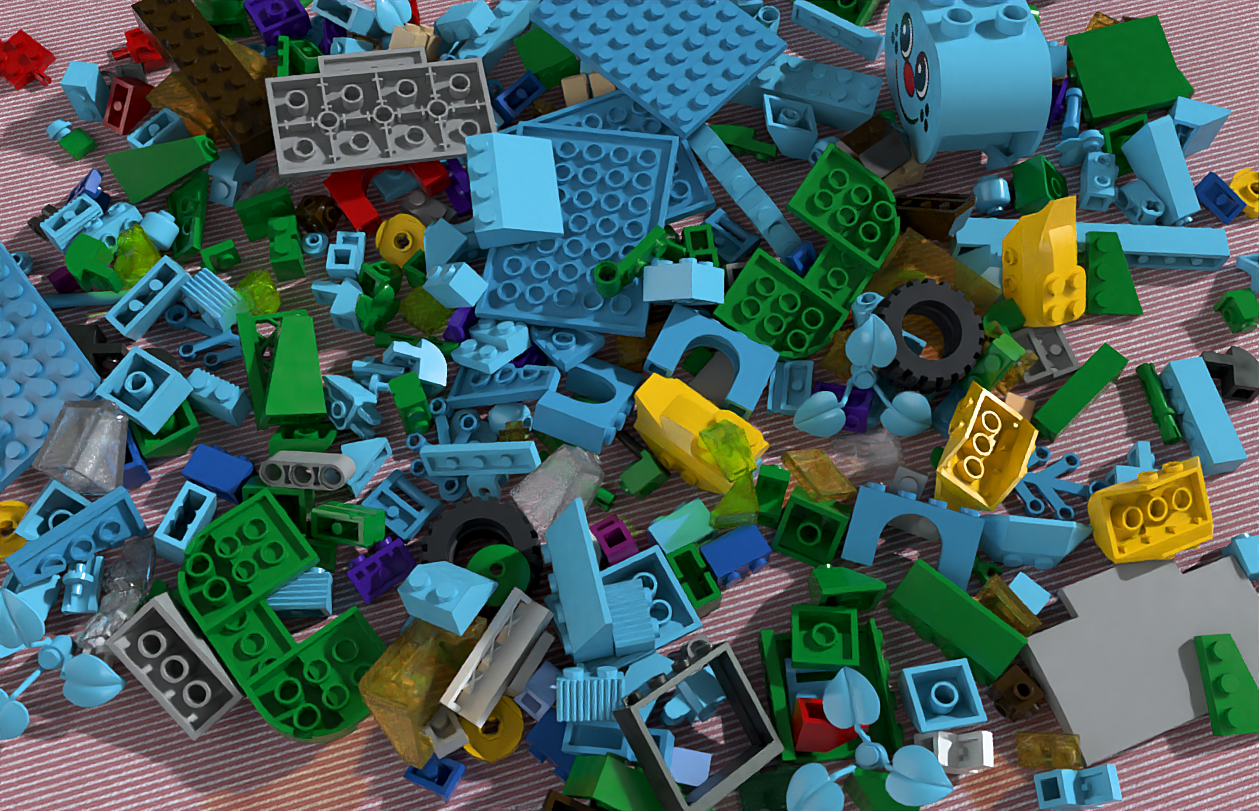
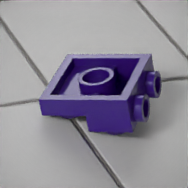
M246 0L242 2L244 9L255 24L258 34L267 47L272 45L278 47L279 35L289 36V38L294 36L303 37L310 29H313L309 15L299 0Z

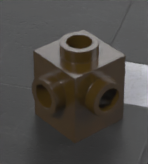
M304 195L292 215L295 214L298 223L307 233L322 232L330 234L337 226V222L343 213L335 205V201L328 195Z
M1016 664L985 692L994 702L997 712L1004 718H1009L1013 723L1021 716L1026 720L1033 716L1041 708L1037 701L1045 695L1040 689L1037 680L1031 675L1025 674Z

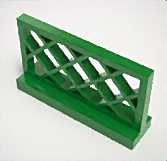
M307 309L249 316L248 312L236 314L237 330L257 431L269 429V426H260L259 421L269 373L268 370L265 374L264 366L268 369L270 368V362L262 358V353L268 346L274 347L273 339L276 337L277 328L280 324L277 321H281L283 316L290 314L308 316ZM269 323L276 329L266 338L257 332L256 324ZM259 340L263 342V345L261 347Z

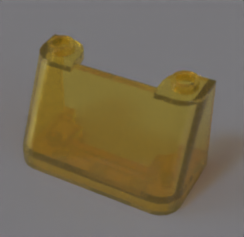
M476 615L462 636L415 617L361 678L359 692L363 703L405 763L422 769L434 752L433 741L429 736L421 733V731L443 705L440 702L442 696L487 630L486 618Z

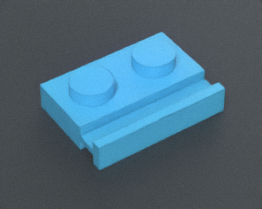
M785 360V362H776L770 375L767 404L768 415H772V413H781V415L789 416L795 415L800 405L812 395L814 361Z

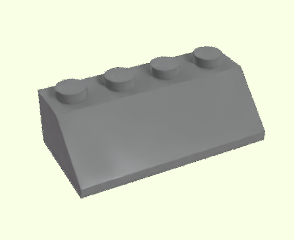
M169 591L153 597L104 642L193 741H196L247 696L195 619Z

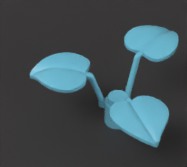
M374 0L377 22L380 28L385 33H388L382 40L384 50L389 48L394 26H404V23L411 19L412 12L408 0ZM443 16L439 17L433 25V33L441 36V33L437 29L436 24ZM442 37L437 55L439 57L444 54L455 56L465 44V40L447 43Z
M871 314L864 323L851 333L846 341L845 351L848 359L852 362L850 366L852 378L847 380L848 385L841 401L838 403L835 394L830 391L817 392L800 405L793 418L794 427L817 437H829L838 433L846 421L845 413L840 408L845 406L852 387L855 385L859 389H868L872 386L884 404L888 406L881 413L880 420L884 428L890 433L898 436H913L926 431L932 425L930 405L922 394L915 391H903L898 393L891 402L878 385L873 365L877 367L888 366L896 355L897 346L889 327L875 314Z
M8 589L0 591V644L10 649L18 648L23 643L29 649L42 648L38 653L40 667L10 696L0 688V740L16 738L28 727L29 714L26 707L14 700L46 669L54 670L62 666L60 678L66 680L63 686V694L71 703L80 707L89 708L102 705L114 698L125 687L127 680L117 675L101 659L90 654L73 656L77 647L71 637L58 635L52 640L50 637H46L44 640L38 641L45 634L43 619L28 602Z
M843 667L827 687L822 703L825 716L834 726L848 729L854 725L856 733L862 739L863 743L857 747L855 752L856 763L830 776L825 767L819 763H810L802 766L794 773L790 780L786 804L788 811H842L844 794L841 787L834 783V781L851 773L854 768L880 770L885 767L886 770L891 771L886 779V790L894 800L907 806H924L938 802L948 796L954 788L939 760L930 750L923 746L908 745L900 748L893 756V765L890 764L885 747L879 743L871 742L870 737L864 733L860 724H873L878 719L880 713L878 695L871 683L861 673L852 668Z

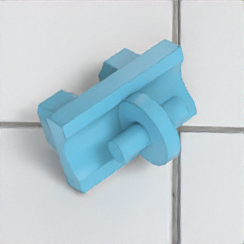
M365 356L362 361L354 360L352 364L354 380L375 394L376 399L381 391L391 393L388 385L390 379L406 374L405 367L380 364L379 360L372 356Z
M95 556L85 562L77 560L69 564L68 573L63 576V584L66 586L61 612L64 614H96L99 611V598L105 566V558L103 556Z

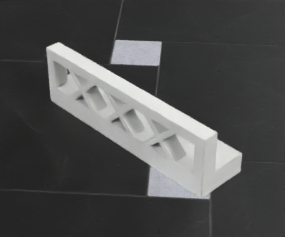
M514 587L442 696L440 702L481 728L554 614L549 609L533 601L523 591ZM521 600V603L519 604V606L517 607V609H516L515 612L513 613V610L515 609V607L517 606V604H518L519 601ZM463 689V691H462V693L460 694V696H459V698L457 699V701L454 702V700L456 699V697L458 696V694L460 693V691Z

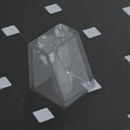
M87 399L65 401L31 466L80 495L105 496L117 487L123 486L129 416L118 410L119 406L108 399H101L100 401H90Z
M563 444L509 491L542 541H546L545 532L575 498L581 497L585 515L587 514L606 475L600 467L602 461L594 452L583 450L578 446L573 447Z

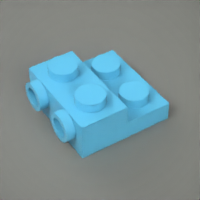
M481 318L477 324L468 329L471 339L462 342L460 347L451 352L454 363L492 374L532 346L529 329L524 322L513 323L512 321Z

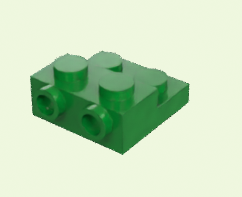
M810 603L792 604L790 615L791 668L840 671L843 667H849L858 672L857 608H847L843 605L829 607L815 606Z

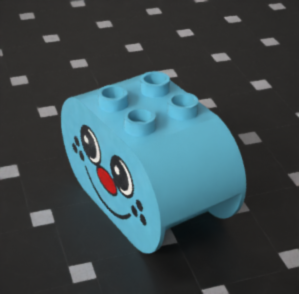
M890 0L885 30L886 78L903 130L909 135L916 162L927 164L932 161L937 152L986 149L988 145L995 146V144L1005 143L1004 147L1009 148L1012 154L1015 153L1017 158L1031 156L1043 138L1049 118L1052 97V69L1047 42L1026 0Z

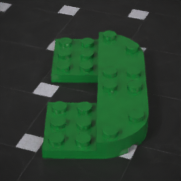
M830 142L785 207L793 215L828 239V242L805 276L801 278L758 247L724 295V304H718L711 317L732 331L742 332L748 339L758 344L770 346L773 351L780 354L778 362L803 360L817 353L837 334L850 314L851 305L861 294L873 274L880 268L897 240L900 229V217H897L894 206L896 199L889 187L876 174Z
M267 487L209 523L188 544L183 553L185 558L181 571H178V588L181 598L192 617L262 718L280 735L290 740L307 744L327 743L341 739L356 731L358 724L413 685L412 680L355 605L301 643H296L265 598L319 563L320 559Z

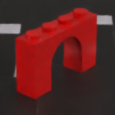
M439 160L333 172L322 182L329 196L335 201V204L354 231L365 232L368 238L376 233L383 223L380 215L366 196L367 188L372 179L388 170L407 172L417 181L430 199L452 185L447 170Z

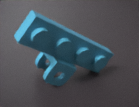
M534 441L424 445L419 452L429 477L469 475L466 480L473 497L480 496L481 501H488L489 496L500 498L501 490L499 485L506 486L509 474L539 473L542 467ZM481 488L488 489L490 493L482 492Z

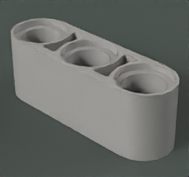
M283 450L278 451L261 464L259 475L265 484L272 487L333 491L340 489L354 476L356 466L352 458L344 454ZM276 465L280 467L282 472L276 468ZM304 466L311 471V474L305 470ZM333 468L337 469L341 476H338Z

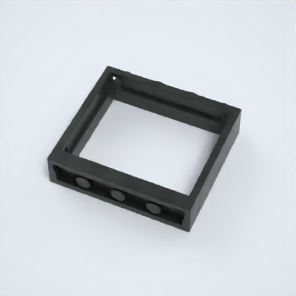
M708 641L695 649V656L692 658L687 656L671 665L673 671L667 675L660 673L646 682L648 688L642 692L635 690L621 699L623 705L612 711L663 811H708L785 750L728 641L712 645L711 641ZM709 663L752 746L684 798L638 710Z

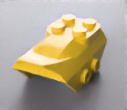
M1076 195L1052 200L1041 211L1022 216L1002 240L1003 295L1006 300L1014 299L1026 319L1023 326H1057L1078 319L1085 311L1086 274L1085 270L1077 265Z
M654 372L634 394L637 405V420L634 428L664 467L674 469L687 484L695 485L703 491L729 495L771 446V444L764 440L762 433L734 412L721 410V407L715 401L707 400L678 378L673 379Z
M972 380L966 396L958 402L949 424L948 433L950 437L936 469V486L933 499L947 502L946 509L959 512L960 506L977 511L986 510L994 512L1026 475L1028 460L1036 448L1034 443L1038 430L1026 418Z
M1199 455L1182 462L1165 463L1162 465V469L1158 471L1138 473L1136 479L1120 482L1098 490L1088 500L1087 509L1096 545L1115 564L1154 559L1169 560L1176 556L1175 553L1183 550L1197 549L1200 547V543L1213 539L1214 523Z

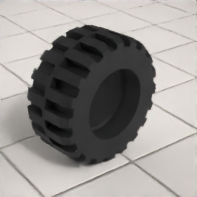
M925 278L922 282L919 279L909 280L905 285L900 284L895 287L872 310L871 314L877 315L889 327L897 346L893 361L888 366L879 367L880 370L877 372L882 379L887 376L891 380L889 385L896 389L904 386V391L917 392L919 390V393L922 395L931 394L934 391H942L966 376V373L971 371L977 364L976 359L981 356L983 350L982 346L978 345L984 341V331L979 330V326L983 323L980 315H975L973 311L976 308L973 302H967L963 298L965 293L960 289L956 291L950 289L951 284L945 281L936 284V280L932 278ZM906 315L924 316L938 326L943 335L945 346L941 359L929 360L922 358L907 346L902 335V321Z
M480 496L471 497V502L463 504L462 500L453 503L454 509L451 511L445 508L438 514L439 522L432 521L427 528L429 536H424L421 543L423 553L420 554L421 564L440 561L453 564L458 552L471 541L481 538L496 539L520 551L528 561L530 582L525 594L532 598V588H538L541 580L540 572L543 571L541 544L534 523L529 522V516L523 510L516 512L515 504L509 501L500 504L499 498L491 496L488 497V501H481ZM519 603L517 604V606H516L515 609L513 610V613L515 612V610H516L517 607L519 606ZM484 605L474 618L475 622H485V617L493 616L494 619L501 607Z

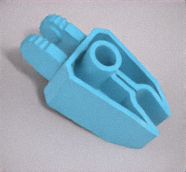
M323 375L322 378L326 387H323L326 414L338 430L352 429L363 440L373 439L375 431L370 425L377 426L383 419L381 414H378L379 412L375 409L377 405L376 395L351 378L341 375Z
M710 665L693 675H689L675 685L676 690L672 699L665 704L661 712V724L664 727L672 728L686 719L691 724L699 720L703 723L718 711L716 707L726 701L727 697Z

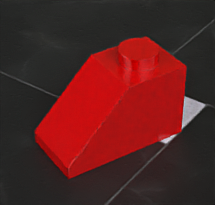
M113 76L102 125L120 135H126L149 112L155 87L135 77Z
M797 698L790 719L794 751L827 753L859 735L856 733L854 725L848 729L834 726L824 714L823 699ZM860 724L862 730L866 733L869 725Z

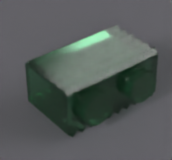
M782 763L773 766L772 772L760 773L759 769L735 789L739 811H788L786 804L788 785L794 773L801 767L793 768L792 763Z

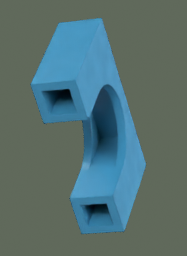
M675 303L642 370L651 375L656 372L671 378L681 357L688 350L699 346L715 348L727 356L734 370L733 383L721 406V410L732 411L747 421L754 411L780 354L773 351L766 344H758L748 339L742 332L732 331L722 326L719 321L696 313L689 306Z
M589 356L569 370L565 389L596 400L600 404L580 402L547 390L536 403L531 428L599 454L606 444L611 445L616 430L621 431L626 416L631 417L636 404L634 394L642 386L644 376Z
M868 481L866 487L860 485L841 558L872 567L879 537L885 525L899 515L918 514L932 521L940 534L941 549L935 570L966 592L985 519L978 517L979 511L960 506L959 512L946 509L947 502L929 498L928 503L915 500L917 494L899 489L897 495L885 492L886 486Z

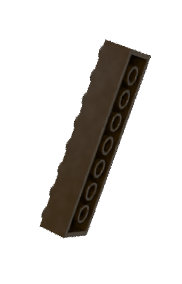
M141 0L130 5L141 31L245 165L276 149L268 96L191 0Z

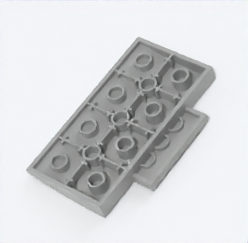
M424 46L317 56L320 73L265 78L280 178L467 157L466 136L491 132L497 133L481 57L427 63Z
M1233 554L1185 574L1181 573L1173 559L1127 562L1061 588L1057 594L1072 619L1027 637L1028 642L1019 652L1032 677L1037 680L1040 689L1045 693V700L1085 768L1209 713L1194 642L1195 636L1230 633L1259 689V595Z

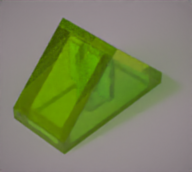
M724 419L699 431V436L729 483L757 470L745 430L742 427Z
M746 468L711 512L709 526L712 529L757 524L760 510L752 471Z

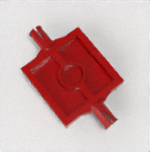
M140 28L124 32L127 39L126 48L112 51L116 62L131 57L134 63H144L145 71L167 65Z
M22 29L12 35L6 42L0 39V77L17 91L34 80H38L43 86H48L46 81L49 84L51 83L52 79L44 72L56 60L52 52Z

